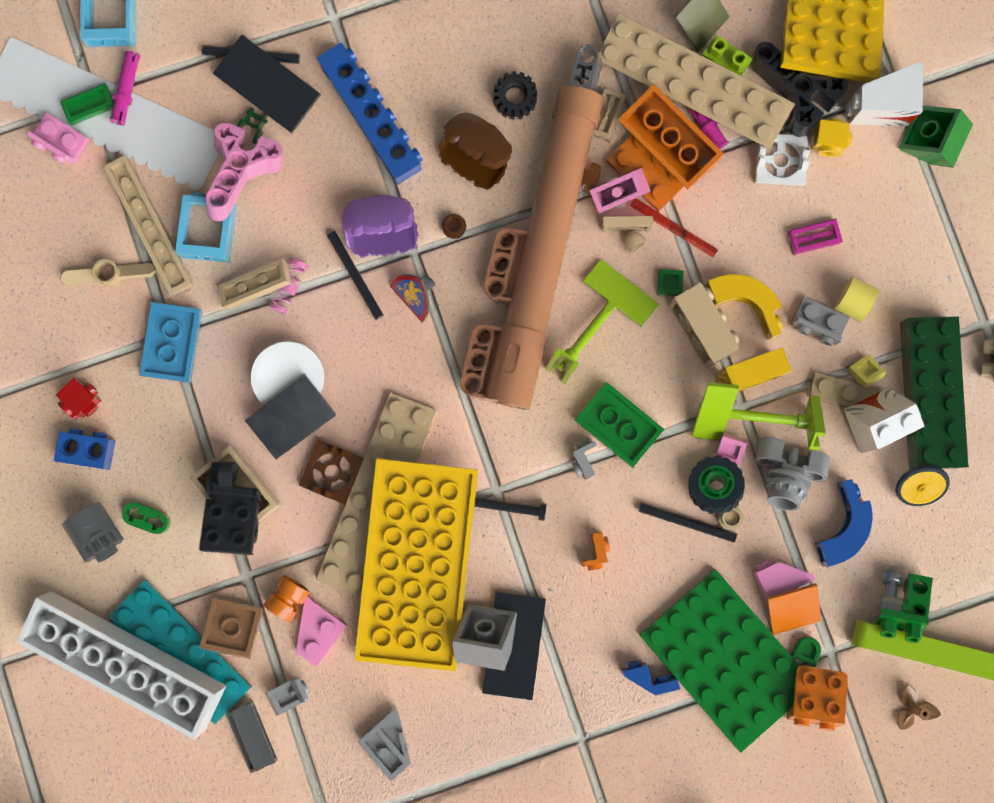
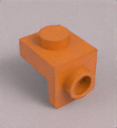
M602 532L591 534L595 559L581 561V566H587L588 571L603 568L602 563L608 562L606 552L610 551L608 537H603Z

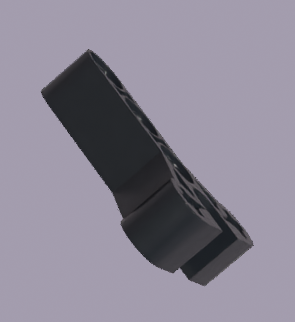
M761 42L757 45L751 56L750 67L780 95L795 103L789 114L788 129L792 135L804 137L817 125L824 115L812 101L818 103L824 110L829 112L848 89V82L843 78L808 75L803 71L780 68L782 52L770 42ZM777 71L784 73L785 76L780 75ZM796 87L802 89L803 92L798 91Z

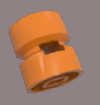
M283 574L275 585L276 593H270L263 606L279 618L291 622L299 611L297 605L304 603L310 591L296 580Z

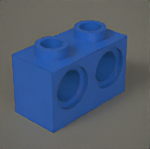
M68 428V433L59 431L54 456L55 462L106 470L111 469L116 441L108 439V434L93 432L92 436L83 435L84 430ZM75 440L77 442V449L71 453L69 451V444ZM97 444H100L102 446V453L95 457L93 449Z

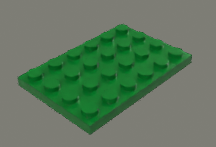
M713 569L639 634L740 753L787 713L789 708L793 707L795 675L799 664L716 569Z

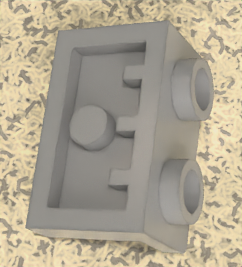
M804 296L790 325L795 326L797 332L807 336L812 334L819 337V342L832 346L842 341V333L850 317Z

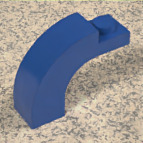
M852 479L837 482L846 512L843 527L836 535L814 542L822 567H831L853 557L863 547L870 534L873 520L870 500L859 501L861 492L857 483H853Z

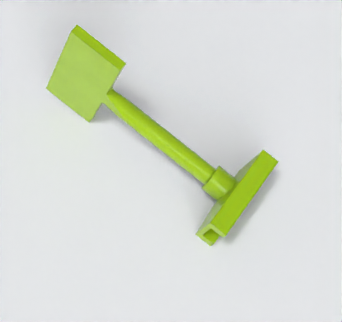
M602 259L583 280V283L603 297L607 303L571 348H567L565 351L559 348L545 368L547 371H550L555 367L563 373L564 377L561 382L564 384L579 365V362L576 361L579 358V352L615 308L642 327L659 305Z
M707 383L692 431V438L721 441L728 420L738 419L793 425L797 429H806L809 449H820L819 436L825 437L826 434L820 396L810 395L803 414L797 413L796 416L732 409L739 389L738 385Z

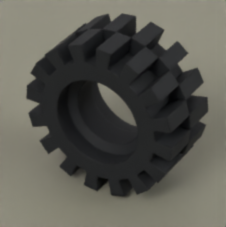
M512 71V75H508L507 72L504 74V78L500 77L497 80L493 92L494 105L497 107V111L499 113L502 112V116L505 118L510 116V120H515V117H518L520 120L523 119L524 115H530V111L534 110L537 103V89L535 82L531 81L529 75L525 77L523 72H520V75H518L516 71ZM513 87L520 88L525 94L524 100L519 104L510 103L506 99V93L509 89Z

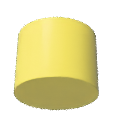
M852 276L842 289L834 309L858 322H862L872 308L879 289Z

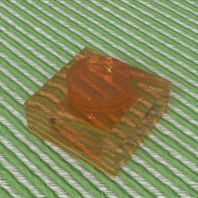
M592 162L589 169H584L581 182L583 183L584 192L591 194L589 190L596 188L601 175V165Z

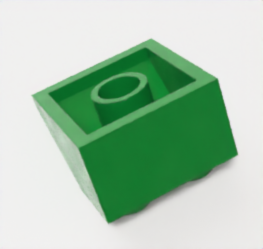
M923 106L922 113L908 126L899 149L931 165L954 168L973 123L962 109Z

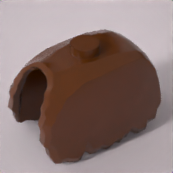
M467 112L454 116L443 126L445 129L444 136L438 145L441 162L447 166L451 165V168L460 177H465L467 181H474V186L489 190L495 184H499L501 178L505 176L507 162L512 154V145L496 126L488 123L483 118Z

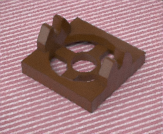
M317 440L299 486L346 505L364 458ZM336 453L333 461L326 465L317 462L325 454ZM343 457L350 465V475L342 472L340 463ZM330 465H335L339 469V475L335 479H329L325 474L326 468ZM314 469L322 472L325 479L322 487L318 486L314 480ZM339 479L347 482L341 489L329 491L332 482H336Z

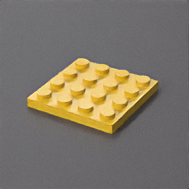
M786 0L780 68L866 83L880 78L885 0Z

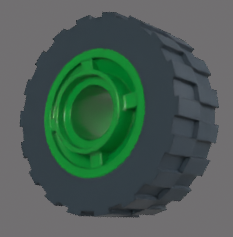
M707 457L705 460L699 461L697 466L693 467L691 475H689L688 484L689 495L693 499L695 506H698L701 511H706L712 515H722L725 512L732 511L734 507L736 508L739 505V501H742L745 489V478L742 476V470L737 467L734 461L731 462L726 457ZM718 481L723 484V487L715 490L710 487V484Z

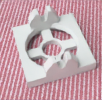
M779 134L774 142H777V152L772 156L765 155L767 147L757 143L755 183L804 186L806 184V170L810 162L808 160L810 149L807 147L808 136L796 137L794 135ZM789 143L798 152L799 157H790L785 152V144ZM777 154L786 156L787 165L778 167L774 163V157ZM765 164H771L776 169V176H773L766 170ZM789 165L799 166L792 175L784 177V170Z

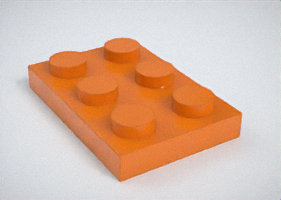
M633 135L606 160V163L620 176L642 168L651 191L641 196L658 213L684 188Z

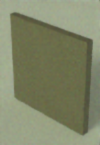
M688 0L674 16L697 52L705 46L730 17L720 0Z

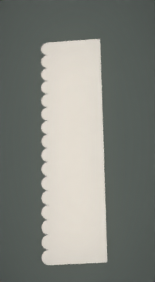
M10 36L0 56V100L2 102H9L12 99V105L15 108L19 109L25 106L26 112L31 115L39 112L41 120L47 112L75 131H79L80 134L88 139L93 137V142L97 146L106 144L110 152L114 153L120 150L121 156L126 155L128 159L133 157L138 165L147 163V167L151 171L161 169V174L164 177L170 178L174 176L179 184L188 182V186L192 190L201 189L219 154L215 150L214 130L134 93L131 94L133 101L132 105L128 107L126 124L124 126L116 125L117 121L114 124L109 121L112 109L71 126L67 121L60 101L104 83L108 85L113 97V94L117 91V85Z

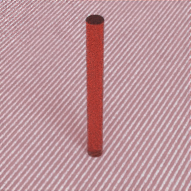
M634 198L631 202L630 207L645 216H653V221L712 258L717 253V248L640 200Z

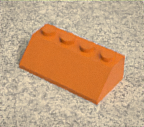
M655 84L618 119L687 190L701 180L723 159L724 153Z

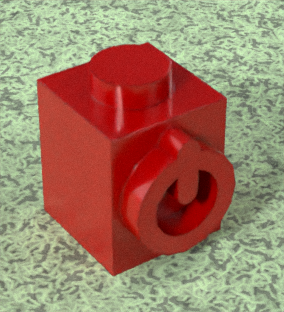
M74 377L56 394L60 399L57 403L58 406L74 420L78 417L85 418L94 414L98 409L97 405L102 400L97 396L99 392L89 382L85 384L82 380Z

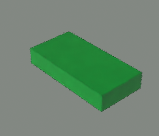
M106 83L60 101L67 121L71 126L113 109L114 104Z

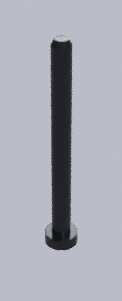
M475 497L474 507L539 516L538 520L540 521L545 520L547 506L546 503H540V506L479 497Z

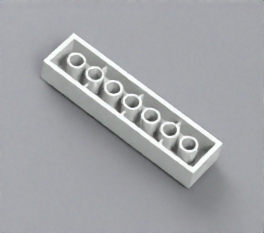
M52 591L36 597L17 640V643L192 739H196L207 729L226 688V685Z

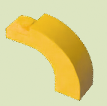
M740 274L723 275L706 282L705 287L707 286L714 296L712 301L715 307L733 301L746 303L756 311L767 340L782 334V322L779 316L774 314L782 305L767 285L755 278Z

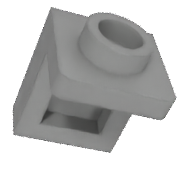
M587 439L575 445L576 451L571 453L575 460V463L572 465L578 477L583 476L585 480L596 475L584 453L597 446L595 441L589 443Z
M299 677L293 678L265 693L276 716L309 700L307 695L309 694L308 687L303 680L300 681Z

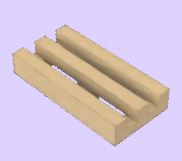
M604 87L601 94L604 98L603 103L606 95H610L611 98L599 130L594 129L593 135L610 143L627 95ZM618 98L620 101L608 134L604 133L603 131L615 99Z
M653 216L603 217L601 231H650L653 226Z

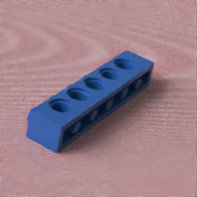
M341 42L318 56L317 60L321 69L396 184L399 185L422 170L420 162L423 161L420 153L416 148L411 149L407 142L410 140L403 128L398 129L394 121L397 119L389 107L385 109L382 105L383 97L378 89L370 87L368 83L370 78L363 67L359 69L355 64L357 58L350 47L346 49ZM344 69L351 70L350 75L346 77L340 76V72ZM356 89L365 90L364 94L360 97L352 95ZM369 109L378 110V113L373 117L365 115ZM382 129L391 130L390 135L387 137H381L378 134ZM395 149L404 150V154L401 157L396 158L391 155Z

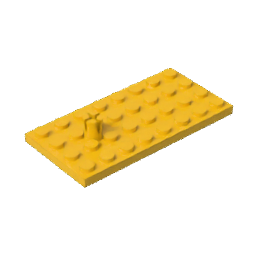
M376 458L354 661L456 672L457 662H455L452 641L462 620L478 469Z

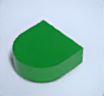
M801 637L796 641L791 656L816 667L821 655V646L812 637Z

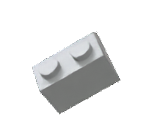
M468 604L452 641L455 662L504 671L512 652L517 613Z

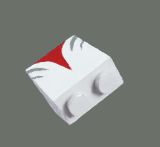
M915 63L862 85L846 104V116H849V123L851 125L909 126L923 111V63Z
M889 387L844 409L861 453L880 449L924 427L917 404Z

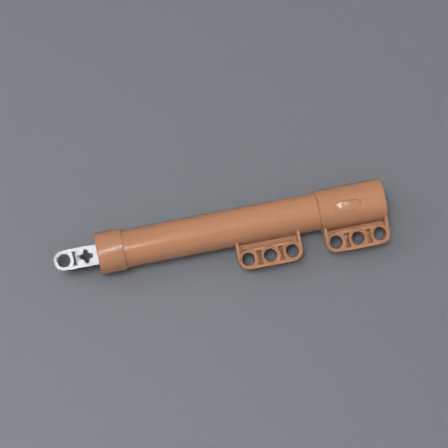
M584 45L578 49L569 86H562L558 89L552 114L553 124L527 231L503 228L496 234L485 277L484 292L494 302L509 305L504 325L496 327L480 324L472 332L460 380L461 390L472 398L507 407L530 410L547 340L545 333L593 132L597 128L604 99L596 92L602 60L597 48L593 45ZM588 57H595L590 63L584 62ZM513 237V243L508 247H504L505 240ZM503 261H508L507 267L499 271V264ZM496 285H502L501 292L493 295V288ZM490 332V339L485 343H481L482 335ZM484 356L485 361L483 365L476 367V359ZM478 380V388L471 392L469 389L470 383Z

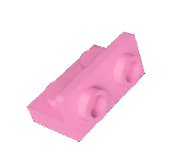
M47 112L34 133L29 130L26 133L27 136L33 139L31 144L42 151H45L46 148L53 151L51 156L63 164L66 161L75 164L90 139Z

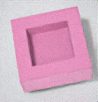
M723 432L716 456L726 457L731 462L734 461L737 465H740L748 440Z

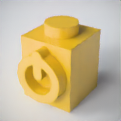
M838 118L821 119L815 126L812 150L818 151V154L824 157L842 156L844 150L850 147L853 133L849 132L850 123H843V120Z

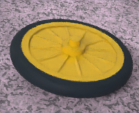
M925 465L915 467L899 478L895 488L896 495L900 501L910 506L929 505L938 501L946 494L950 485V479L948 474L937 466Z

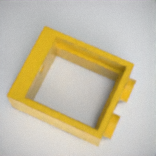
M782 347L725 367L717 373L719 377L716 378V382L738 385V392L780 378L790 373L792 369Z

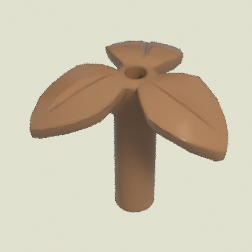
M909 685L905 686L900 694L901 702L908 706V709L898 712L897 725L900 730L908 729L914 724V715L922 720H932L941 715L937 707L925 701L917 705L918 693Z

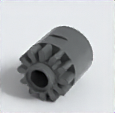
M101 502L83 508L62 524L85 563L96 559L98 563L108 559L118 552L116 545L124 540Z

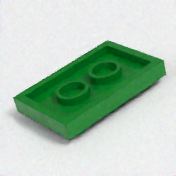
M607 382L574 420L631 468H634L665 430Z

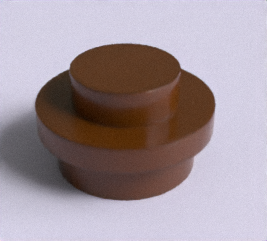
M450 214L442 222V231L448 238H460L466 231V222L462 216Z

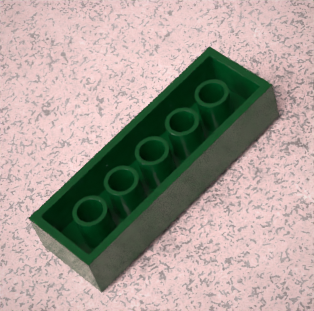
M959 316L907 318L900 322L904 397L917 404L924 427L907 435L909 470L925 465L937 466L941 469L968 468Z

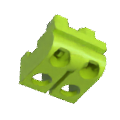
M717 35L714 36L701 55L740 76L744 75L752 61V58Z

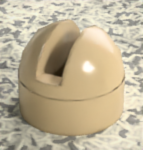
M635 231L628 233L625 238V245L630 253L635 252L647 242L642 234Z

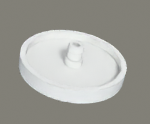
M279 341L267 346L256 357L251 370V384L256 397L265 405L304 375L310 379L321 393L324 385V369L317 354L308 346L296 341Z

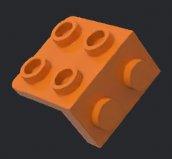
M808 666L797 667L793 707L789 708L786 720L794 721V725L800 727H809L810 724L819 725V729L826 731H835V728L845 725L847 674L845 672Z

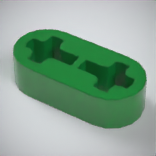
M129 503L122 510V518L127 524L152 534L165 533L171 524L167 514L141 503ZM137 507V512L144 515V518H134L132 520V515L129 514V511L135 510ZM160 516V521L164 525L155 529V524L148 520L149 518L158 519Z

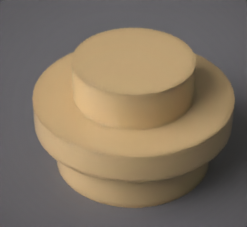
M734 507L728 513L725 512L722 515H718L719 524L726 530H736L743 524L744 516L738 507Z

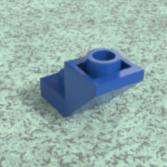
M640 660L626 663V668L621 669L624 677L655 696L680 690L678 679L670 677V674L655 677L656 681L652 682L648 665L646 663L641 664Z

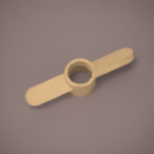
M101 259L93 267L67 269L62 273L61 279L67 285L100 282L107 287H113L124 279L152 277L156 273V269L152 263L117 265L109 259ZM108 265H113L115 268L114 276L110 280L103 281L101 279L102 269Z

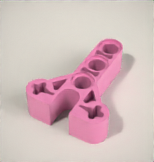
M221 123L214 130L215 150L221 154L224 162L206 194V212L208 217L214 221H222L229 216L248 180L265 173H276L282 168L283 149L278 142L261 136L254 149L250 151L242 150L245 145V129L229 123Z

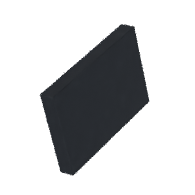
M304 375L246 418L245 422L277 460L335 417L336 413L310 379Z

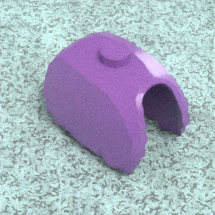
M389 195L362 197L349 202L344 208L342 216V229L345 232L347 247L352 250L354 255H359L360 258H365L369 254L377 257L379 255H393L398 250L403 254L415 249L419 234L417 231L418 226L414 221V209L411 203L405 198Z

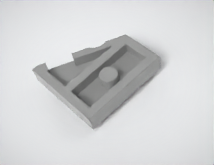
M395 708L358 741L390 781L411 764L399 712Z

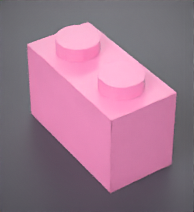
M641 168L589 191L598 212L602 213L644 195L651 190Z

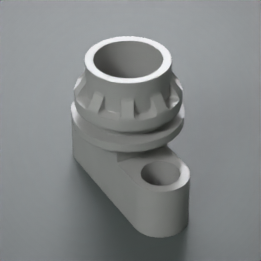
M762 437L759 441L755 461L762 466L772 468L766 475L765 489L768 493V504L786 511L800 509L801 501L808 495L811 480L816 482L826 481L831 457L816 450H811L808 456L798 454L799 450L797 448H792L791 451L784 450L785 441L773 437Z

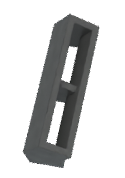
M254 701L226 713L250 773L257 772L278 760Z

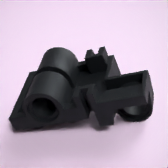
M221 461L220 463L212 462L210 478L209 482L206 483L205 492L213 499L205 500L199 550L201 552L253 555L254 543H256L258 537L259 521L257 516L258 510H260L258 502L254 501H261L260 491L258 488L235 487L238 464L236 462Z

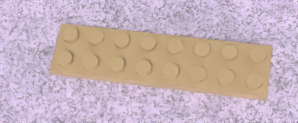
M619 13L599 51L600 58L604 64L649 87L655 84L666 96L768 149H771L795 105V103Z
M389 394L316 580L361 597L376 458L417 462L437 410L396 394Z

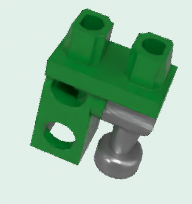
M892 570L884 571L882 573V583L886 585L884 597L877 608L875 623L879 625L880 636L895 638L898 628L905 630V640L907 642L918 643L929 622L928 615L933 578L909 573L904 581L903 599L897 597V587L902 585L903 574Z

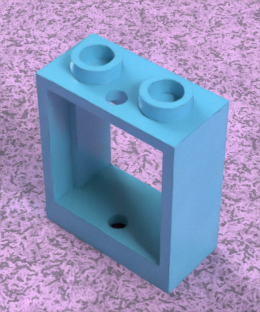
M81 0L80 39L87 47L136 46V0H126V28L94 29V0Z
M199 192L183 195L175 253L180 258L229 263L237 205L234 204L229 216L223 220L220 248L188 245L186 243L191 205L206 206V195Z

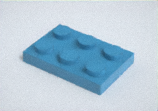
M151 302L139 376L191 383L202 316L201 309Z

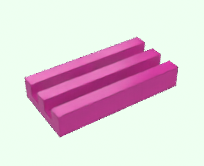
M836 218L792 229L787 232L791 240L790 244L793 247V255L826 248L843 242ZM833 226V230L799 239L796 238L798 234ZM833 235L836 237L835 239L800 248L798 245Z

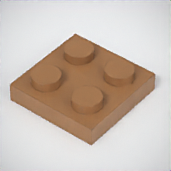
M213 598L199 648L251 659L263 609Z

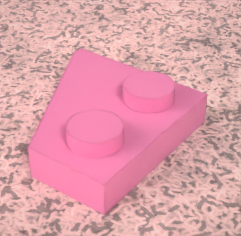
M307 597L303 605L296 653L317 667L347 624Z

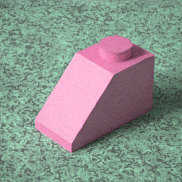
M770 559L756 565L757 570L752 572L765 600H767V597L794 590L815 580L813 574L780 562L771 563Z

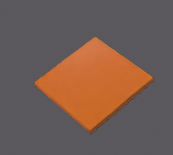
M816 583L767 597L773 635L821 621L818 586Z

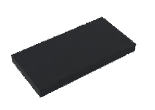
M242 34L213 72L217 78L291 134H293L321 96L318 91Z
M496 592L494 608L516 612L517 618L512 652L505 670L485 668L482 694L533 700L546 598Z

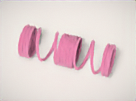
M296 258L290 259L289 264L296 269L288 268V270L306 273L304 271L308 267L306 263ZM289 273V275H290L292 278L295 279V280L291 279V281H294V282H297V283H301L300 280H298L297 278H295L293 275H291V274ZM291 282V284L277 289L276 291L285 299L272 298L273 303H270L269 307L282 314H286L288 310L277 304L273 299L291 303L292 301L278 290L295 296L299 286Z

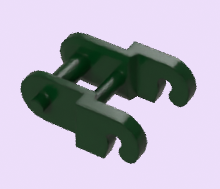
M250 108V110L246 111L247 115L244 120L240 118L236 126L242 129L247 125L255 128L257 132L253 137L252 143L256 145L257 139H260L263 135V126L265 123H268V116L264 115L262 117L254 113V108ZM251 117L260 121L258 126L249 122Z

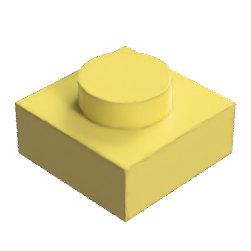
M869 354L849 367V373L865 389L883 378L886 372Z

